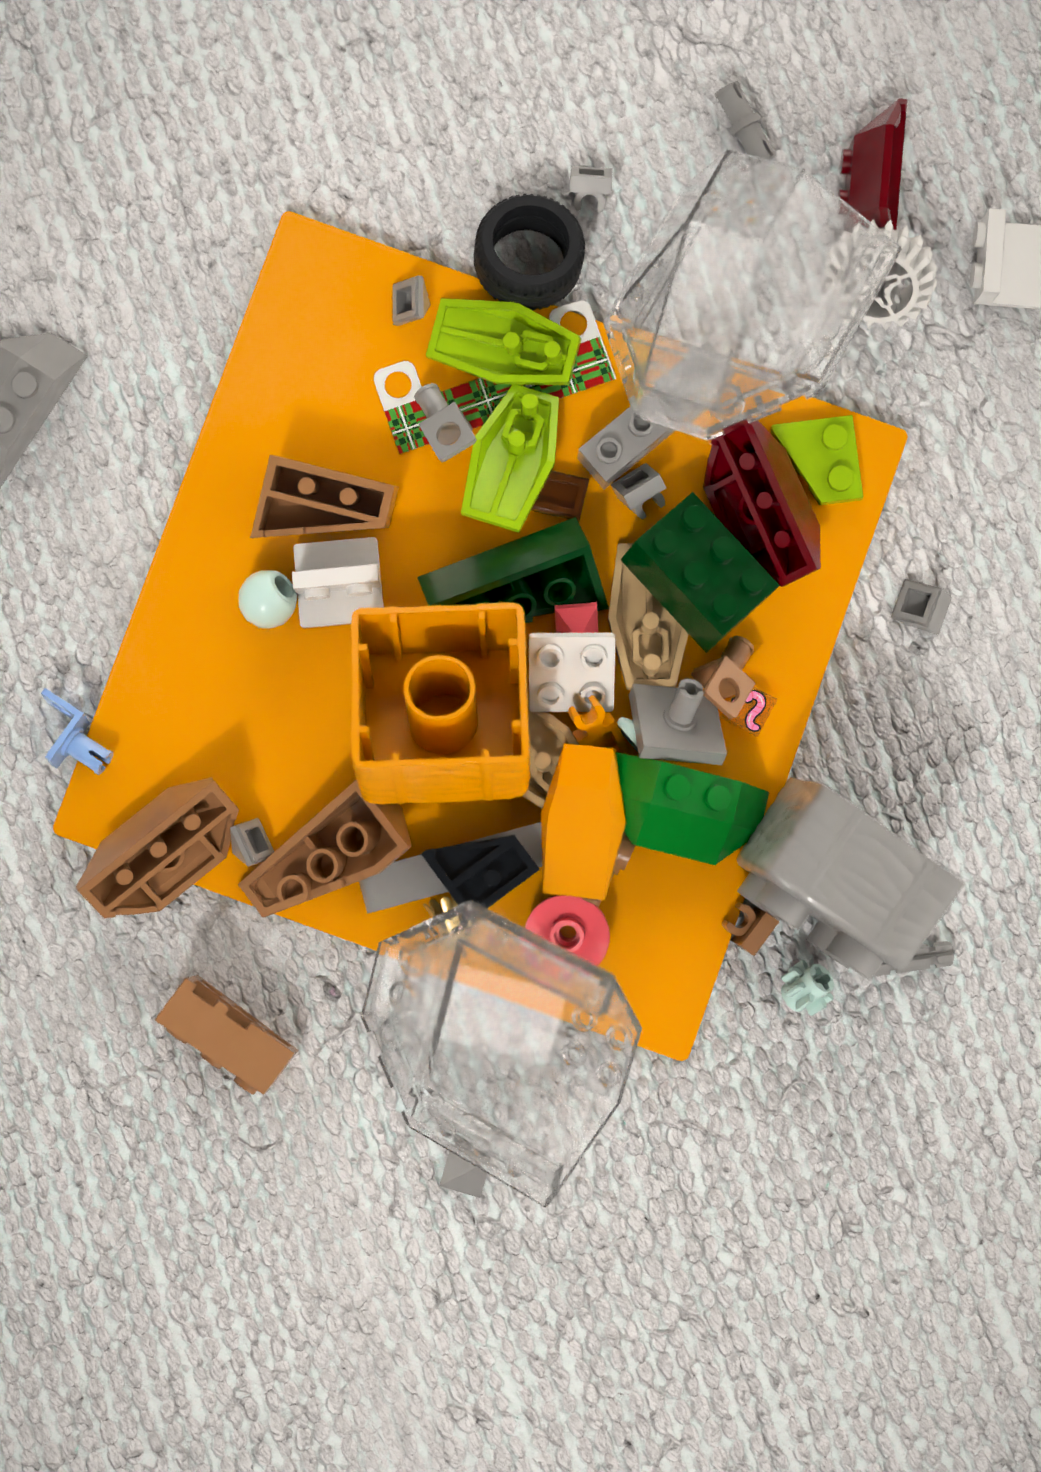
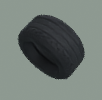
M523 194L522 196L516 195L509 197V199H503V201L498 202L485 214L477 229L474 247V266L477 277L484 289L495 300L519 303L531 310H536L537 308L541 310L548 308L550 305L553 306L564 299L579 280L585 255L584 234L578 220L571 214L570 210L552 198L548 199L547 196L542 197L538 194L537 196ZM531 230L542 233L552 239L560 248L564 260L555 269L547 273L526 275L508 268L499 259L494 247L499 240L512 232Z

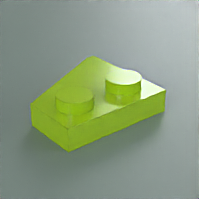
M852 415L771 426V435L786 449L793 467L799 476L805 479L809 485V491L819 505L860 501L864 498Z

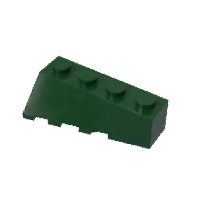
M576 517L417 577L428 606L515 603L521 605L524 611L525 623L533 622L534 616L555 613L554 605L597 602V611L609 609L590 544Z

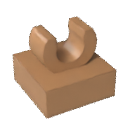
M737 902L735 907L743 912L744 921L742 924L734 926L724 919L722 926L726 931L733 934V937L730 939L733 943L755 956L779 921L757 907L752 909L742 902Z

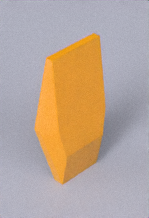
M564 743L541 811L543 893L596 900L606 899L627 823L615 749Z

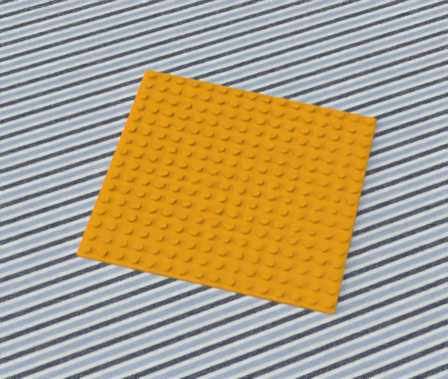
M288 211L281 216L87 734L89 738L107 750L114 752L113 758L108 765L94 756L103 762V766L106 767L100 775H97L92 769L77 761L53 825L55 834L97 849L102 840L167 788L212 778L239 809L234 826L258 818L275 852L356 780L352 761L353 674L351 624L302 628L299 619L297 596L296 608L286 623L275 628H258L248 622L239 609V590L247 577L261 570H275L284 574L293 584L292 572H295L293 547L295 544L375 537L378 541L384 608L393 606L399 608L428 606L417 577L569 520L530 511L523 527L517 533L461 515L473 445L445 462H441L430 444L401 454L398 452L374 383V375L379 369L402 361H408L414 365L422 387L431 383L437 384L440 392L479 379V377L426 357L441 298L498 301V299L495 300L488 294V291L484 289L477 277ZM418 275L423 276L430 301V307L424 318L400 326L393 325L392 285ZM550 305L548 308L541 310L537 308L533 311L549 319L551 311L558 308V306ZM569 311L562 316L560 326L580 336L587 328V320L585 316ZM595 320L616 379L559 399L555 465L552 471L589 479L579 524L590 544L608 606H610L618 543H634L692 492L714 514L703 489L707 461L712 447V432L747 413H751L770 433L771 426L775 424L853 416L864 498L860 501L819 505L809 491V485L805 479L797 473L820 524L821 569L787 586H779L760 606L707 653L688 634L676 688H678L680 681L683 679L695 680L691 676L695 668L719 659L731 637L741 636L752 643L754 652L749 657L742 671L755 682L752 690H758L766 697V707L755 719V723L759 724L761 729L757 732H752L745 725L746 714L756 704L755 700L751 703H744L738 716L733 719H729L718 709L727 751L722 765L658 760L744 782L768 791L769 796L765 815L768 808L774 803L780 790L786 784L907 442V433L901 428L733 369L736 372V376L732 385L617 479L619 480L644 463H647L660 474L666 486V489L660 492L665 499V506L660 508L653 501V498L648 499L642 504V509L647 516L642 520L617 498L611 485L603 490L577 459L578 449L693 354ZM393 372L385 380V390L394 398H402L411 390V380L403 372ZM482 426L473 428L472 432L474 435L478 433ZM270 455L399 487L389 528L250 538ZM609 609L597 611L598 633H611L608 622ZM555 613L534 616L533 622L525 623L528 697L529 635L531 633H556ZM615 648L614 709L610 714L617 723L621 717L633 720L629 700L630 690L626 689ZM733 695V696H731V697L725 698L724 700H726L727 702H730L731 699H732L733 697H735L736 695ZM549 712L569 727L571 732L578 730L569 716V712ZM578 712V714H580V715H584V714L588 713V712ZM624 737L629 751L624 754L639 757V753ZM523 796L513 799H494L488 801L400 804L403 808L412 847L395 861L421 855L425 850L458 845L541 822L542 808ZM230 842L227 857L193 885L254 906L238 884L262 862L248 867L232 853ZM744 845L716 865L635 846L625 870L620 869L618 875H613L606 899L602 900L599 905V909L607 919L610 930V942L607 953L595 969L585 975L573 978L557 977L542 970L531 959L525 945V926L531 912L540 902L556 895L543 893L542 867H539V871L472 920L477 936L464 942L467 954L463 953L460 944L449 948L445 947V943L442 941L443 935L441 930L423 906V904L429 905L430 900H436L441 906V899L443 897L451 899L449 892L367 914L358 881L275 914L672 1059L685 1061L690 1055L732 936L730 932L724 929L722 922L725 919L734 926L736 925L740 910L735 907V904L737 902L743 903L745 900L737 890L749 872L737 864V856ZM566 925L560 929L561 934L566 938H572L576 935V930L572 926Z

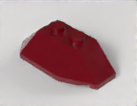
M899 98L854 135L848 149H842L839 173L846 175L845 190L839 189L836 215H843L842 230L851 234V230L856 223L867 230L868 224L873 219L878 228H884L886 223L891 220L893 229L897 230L908 99Z
M747 413L712 432V447L707 461L703 489L715 516L781 587L787 586L821 569L820 524L786 449L751 413Z

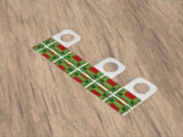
M579 300L555 308L549 315V320L559 325L562 316L569 311H578L587 320V328L580 335L581 343L570 384L520 386L553 395L560 399L616 379L593 312L586 301ZM402 361L379 369L374 375V383L399 454L429 444L419 426V423L427 418L420 405L414 399L415 393L422 387L414 365L408 361ZM393 372H403L411 380V390L402 398H394L385 390V380ZM479 378L441 391V394L448 405L455 401L472 428H476L486 422L513 384H495Z

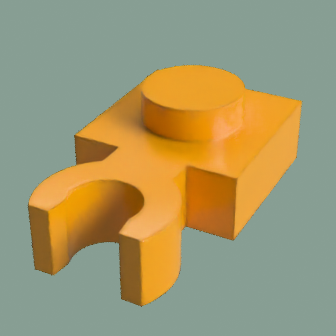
M591 695L588 697L592 707L584 715L578 714L574 706L569 708V716L578 728V730L572 732L578 745L612 748L616 752L623 754L629 751L616 721L610 712L605 714L604 708L595 696Z

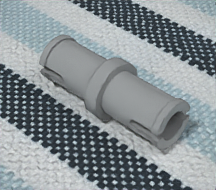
M735 81L715 93V97L719 100L732 125L729 130L733 137L738 136L752 163V167L757 168L775 158L777 154L760 126L762 118L758 112L754 113L740 88L739 82Z

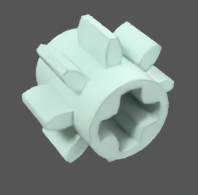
M801 960L789 968V972L781 976V979L785 982L781 988L782 997L785 1003L794 1011L800 1012L806 1008L810 1016H813L834 999L830 993L834 988L832 976L820 964H813L808 967L806 961Z

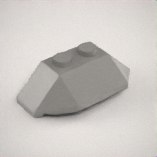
M53 333L0 340V488L88 357Z

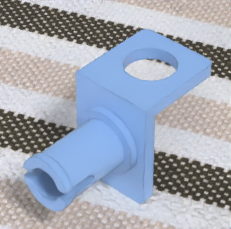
M44 688L41 694L45 701L72 719L46 754V759L51 766L57 769L63 760L70 755L92 769L94 773L100 775L106 767L103 766V762L94 756L109 765L114 752L107 750L84 735V731L90 723L83 712Z

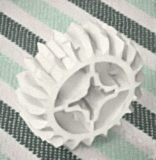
M874 219L868 224L867 230L856 223L851 230V234L843 231L838 237L837 243H833L830 246L827 259H825L822 268L824 275L822 281L823 290L829 291L827 296L828 304H838L839 316L850 313L852 325L860 319L866 321L868 330L874 323H881L886 331L891 325V321L902 327L906 323L907 317L916 320L921 312V308H927V305H929L932 292L935 291L937 283L935 279L937 272L936 261L931 260L933 255L931 247H922L923 240L921 235L910 238L908 237L909 230L907 225L900 231L893 229L891 220L886 223L884 228H878ZM859 260L861 266L857 268V272L849 274L848 266ZM910 277L912 283L900 291L897 286L902 284L904 278Z

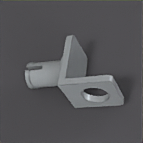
M427 384L415 393L414 399L420 405L427 418L419 423V426L441 462L449 460L476 442L477 439L472 432L473 428L455 401L450 405L447 404L437 384Z

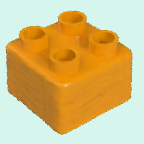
M481 603L477 605H432L404 608L393 606L355 610L351 621L353 674L352 761L361 797L368 803L404 804L488 801L494 799H513L523 796L528 791L530 782V741L525 619L521 605L515 603Z

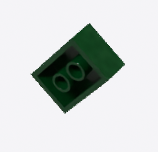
M694 492L639 537L621 558L625 566L706 653L780 586Z

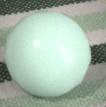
M261 570L251 574L242 584L238 597L239 609L245 619L258 628H275L286 623L292 616L296 608L297 593L293 589L291 581L284 574L275 570Z

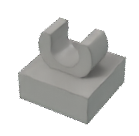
M571 166L569 192L575 193V210L581 211L582 198L584 196L593 195L597 199V212H602L605 207V195H611L612 168Z
M644 463L611 484L617 498L642 520L647 517L642 509V504L648 499L653 498V501L660 508L665 506V499L660 492L666 489V486L660 474L647 463Z

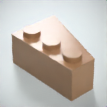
M270 455L250 538L389 528L399 487Z
M199 975L185 978L155 1018V1021L165 1027L173 1037L201 1052L200 1056L217 1069L224 1067L236 1076L234 1081L252 1095L257 1091L263 1095L267 1093L299 1051Z

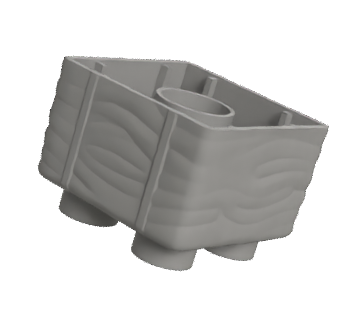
M792 777L787 780L785 786L780 790L774 803L768 808L766 814L757 825L755 832L737 856V864L749 872L737 890L740 895L775 919L783 920L798 931L808 916H812L818 922L806 940L848 969L850 967L868 980L872 979L883 962L897 969L905 968L965 885L959 878L830 787Z

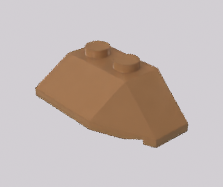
M212 778L169 787L101 841L77 883L76 889L103 918L116 917V915L159 912L227 857L231 842L230 828L234 826L239 809Z

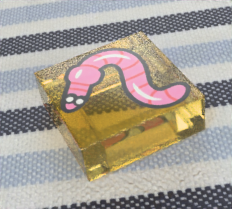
M753 687L736 718L729 719L723 713H721L719 718L758 737L778 699ZM736 695L731 696L728 702H733Z

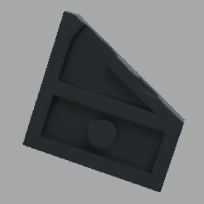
M515 835L429 849L421 853L470 921L540 870Z

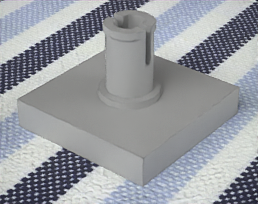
M683 679L680 681L678 688L643 684L632 685L629 700L639 758L713 765L723 764L727 751L718 708L704 696L703 686L700 682L693 679Z

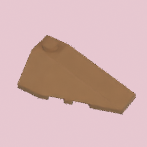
M356 779L238 885L264 918L382 873L412 847L403 808L398 803H368L361 797Z

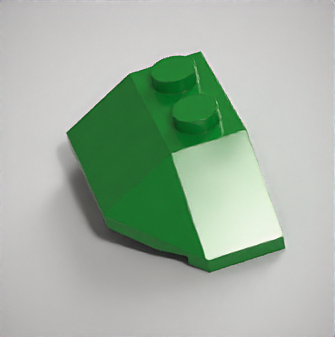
M616 752L627 821L624 833L632 845L716 865L748 842L764 816L769 796L768 791L744 782L675 764Z

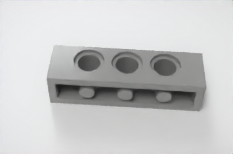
M707 342L580 447L577 459L605 490L732 385L736 372L713 345Z

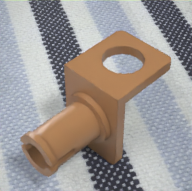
M733 636V638L729 639L728 645L719 659L697 667L691 673V676L704 687V696L729 719L738 716L755 685V682L742 671L749 657L754 652V646L749 640L741 636ZM736 695L733 702H727L726 700H724L725 698Z

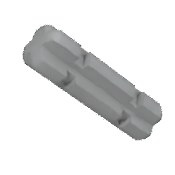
M948 941L933 943L932 947L923 944L915 952L913 959L905 968L897 969L883 962L874 975H889L892 970H895L896 973L930 969V965L935 964L936 968L951 966L954 961L952 945Z

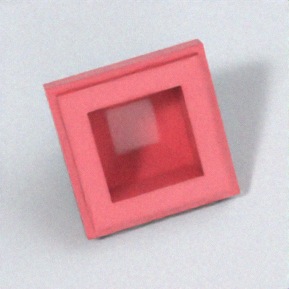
M597 602L554 605L556 633H598Z

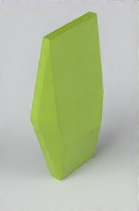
M441 298L426 357L495 384L569 385L581 337L519 303Z
M513 384L475 435L477 440L472 447L461 515L517 533L520 532L555 465L559 397Z

